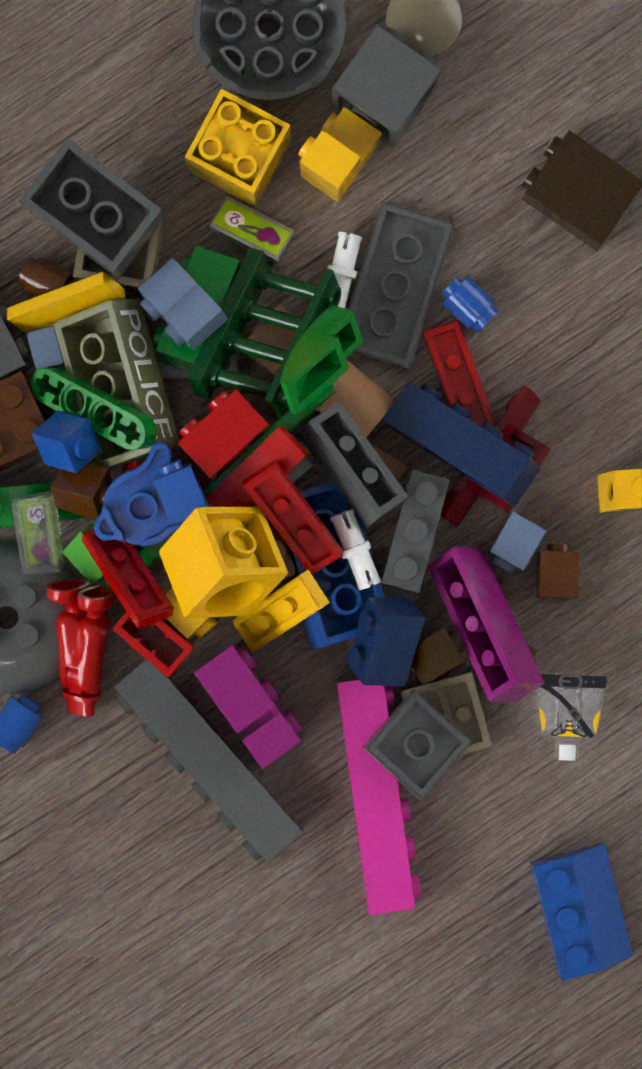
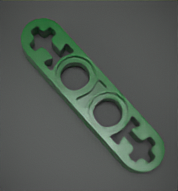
M41 368L34 372L30 386L34 397L39 402L56 411L89 419L94 432L127 450L146 449L154 444L157 437V428L153 419L147 414L61 368ZM50 385H52L53 387H55V388H57V389H58V388H62V390H61V391H51V386H50ZM77 390L84 397V406L80 411L76 409L73 402V397ZM105 406H108L113 413V422L109 427L102 419V411ZM125 426H136V431H137V432L133 431V430L130 429V428L124 429V427H125Z

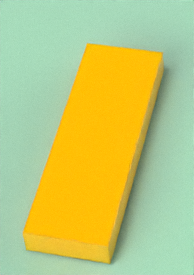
M100 272L8 307L7 320L28 334L54 326L53 323L109 300L125 299V288L104 272Z
M307 570L266 597L249 616H238L232 622L250 651L254 653L330 602L310 571Z

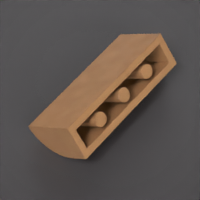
M281 304L274 308L275 310L292 314ZM261 322L248 339L288 350L296 331ZM247 355L275 378L281 364ZM346 359L349 369L335 381L338 390L315 413L319 415L340 401L365 437L368 438L381 423L395 402V399Z

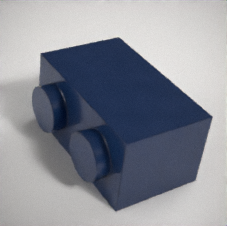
M367 598L364 612L360 614L358 620L359 630L355 644L350 649L348 656V666L363 685H406L425 621L423 614L410 599Z

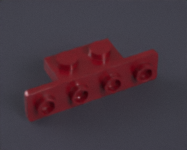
M523 386L519 393L514 394L510 398L505 414L499 423L493 427L503 433L501 440L512 446L517 441L534 453L532 460L540 467L550 449L545 444L522 432V429L540 404V399L530 388ZM463 476L456 488L446 495L441 516L450 524L458 527L478 496L509 514L513 507Z

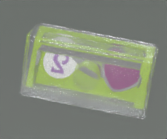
M52 491L12 499L22 575L61 572L65 561L64 554L62 553L63 546L58 511Z

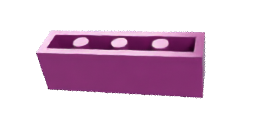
M454 546L427 567L489 702H518L545 684L482 548Z

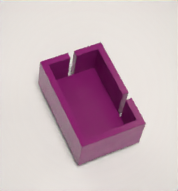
M231 645L195 671L194 674L237 734L241 732L244 736L242 742L260 767L264 769L301 742L302 738L298 733L303 730V727L290 709L283 713L278 706L276 700L281 696L270 680L266 678L261 682L253 671L258 664L247 648L243 647L238 650L236 645Z

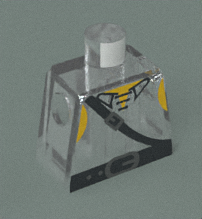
M541 674L545 684L532 692L538 735L555 737V760L577 761L579 738H596L608 676Z

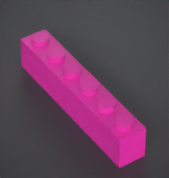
M359 679L337 682L369 915L415 909L414 899L421 898L419 877L418 875L411 876L409 860H415L416 855L413 836L405 837L403 823L411 821L408 798L400 799L398 787L400 782L362 748L388 719L387 707L395 706L392 686L363 685Z

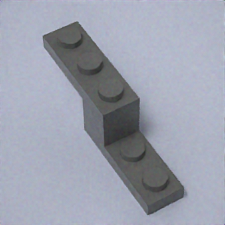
M416 470L411 471L406 489V494L409 497L402 504L392 545L390 546L381 578V586L385 598L410 599L415 605L427 567L449 479Z

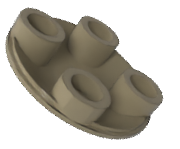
M391 0L386 13L387 28L390 27L399 32L406 39L405 45L415 52L421 49L432 56L445 52L455 44L462 25V13L457 0Z

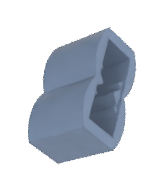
M173 258L138 288V291L144 298L139 304L153 320H157L161 316L169 324L164 330L179 347L186 343L192 350H195L228 320L215 301Z

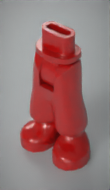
M54 581L47 585L46 595L50 601L65 605V610L59 613L56 620L61 685L65 687L62 689V696L67 698L68 712L83 717H91L95 715V701L100 700L103 656L110 631V619L107 615V610L114 604V591L104 585L91 587L89 581Z

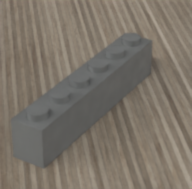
M146 659L114 687L119 693L115 697L119 705L129 715L134 711L145 722L140 728L154 744L161 741L170 751L166 755L169 762L179 773H182L185 769L195 780L191 785L195 792L205 802L210 799L215 802L221 809L217 813L218 818L231 832L237 828L246 838L242 845L255 860L258 861L263 857L269 863L303 833V828L171 677L167 678Z

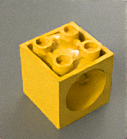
M221 89L185 155L188 171L256 207L291 143V125Z
M196 507L159 550L184 619L249 616L288 574L266 517L259 507Z

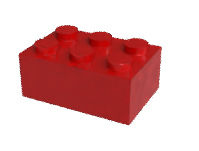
M237 389L230 395L226 390L223 391L209 404L208 407L211 412L201 422L195 417L179 432L182 439L178 442V445L212 483L270 429L265 419Z

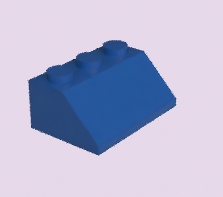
M604 843L529 862L557 973L562 981L602 971L633 957Z

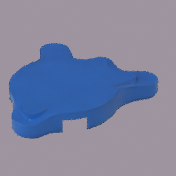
M159 441L151 446L148 457L141 465L125 471L110 484L104 497L101 514L94 523L95 534L100 539L105 541H126L131 544L141 545V547L152 546L169 537L185 521L183 520L173 525L170 524L153 482L154 476L160 474L158 468L170 463L172 460V450L166 442Z

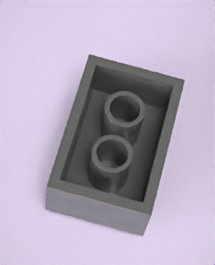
M68 138L19 200L26 210L117 279H119L165 219V215L160 207Z

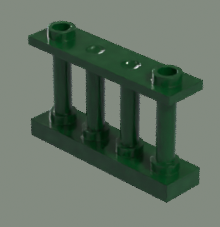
M250 247L221 306L228 320L204 341L187 376L195 394L211 399L215 388L222 384L265 397L264 401L272 418L280 420L285 408H289L280 380L291 351L314 320L330 305L338 306L340 302L341 288L334 271L326 268L319 285L273 273L264 251ZM268 287L312 299L304 317L258 305L257 301L262 291ZM253 319L296 331L288 350L241 337V334L247 322H251ZM236 352L281 364L272 383L226 370V365L231 355L236 354Z

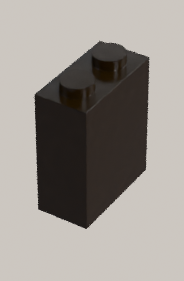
M569 130L563 139L556 136L543 155L549 159L541 171L534 167L522 184L527 189L522 200L595 251H598L642 188V180Z

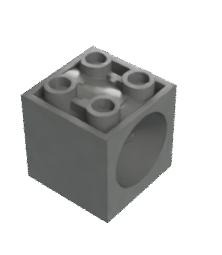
M377 25L333 86L332 106L339 111H342L344 107L382 132L381 140L395 148L438 87L441 69L437 67L438 61L432 55L421 49L415 52L405 45L406 39L399 32L390 27L384 30Z

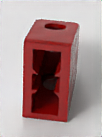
M126 612L112 628L167 678L173 674L195 647V643L191 639H187L166 618L137 629Z

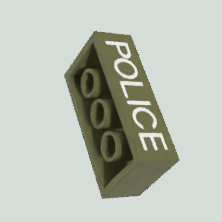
M140 298L109 300L53 323L68 373L151 417L157 428V437L154 443L159 441L166 442L170 445L171 450L180 448L178 445L179 437L142 306L139 304ZM77 390L74 394V400L77 409L80 411L84 406V397ZM105 406L102 411V419L109 427L113 422V413L108 406ZM125 426V427H124V429L130 428V429H132L133 431L137 432V431H136V426ZM95 432L102 451L91 461L93 464L107 467L109 470L122 468L124 464L128 465V463L146 460L151 447L133 451L127 450Z

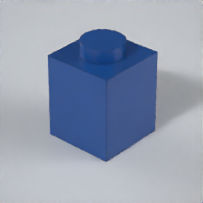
M57 411L31 433L44 464L69 472L77 473L102 451L90 420Z
M178 459L158 468L160 474L154 476L153 482L171 525L186 520L196 507H209L191 462L182 465L181 460Z

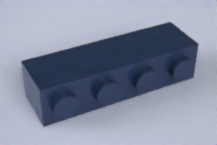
M408 382L382 420L399 435L512 507H515L540 471L538 465L532 460L534 453L517 441L512 446L501 440L503 433L489 423L484 422L480 427L472 422L470 419L473 415L460 405L453 403L451 407H448L440 402L443 396L428 385L423 384L421 388H418Z

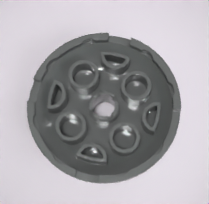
M196 0L192 20L193 36L202 63L212 77L223 87L251 100L265 102L282 101L308 92L317 86L333 69L344 45L346 15L342 0ZM268 20L275 21L280 26L278 32L270 37L259 30L260 25Z
M18 541L0 542V613L4 608L11 606L18 612L19 616L17 624L10 629L5 628L0 622V694L27 693L42 688L60 677L56 620L59 613L65 610V605L50 601L46 595L47 585L54 581L77 580L74 573L61 560L59 563L52 561L39 562L27 568L24 542Z

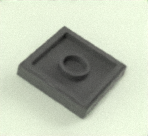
M412 690L362 748L418 800H423L472 741L417 690Z

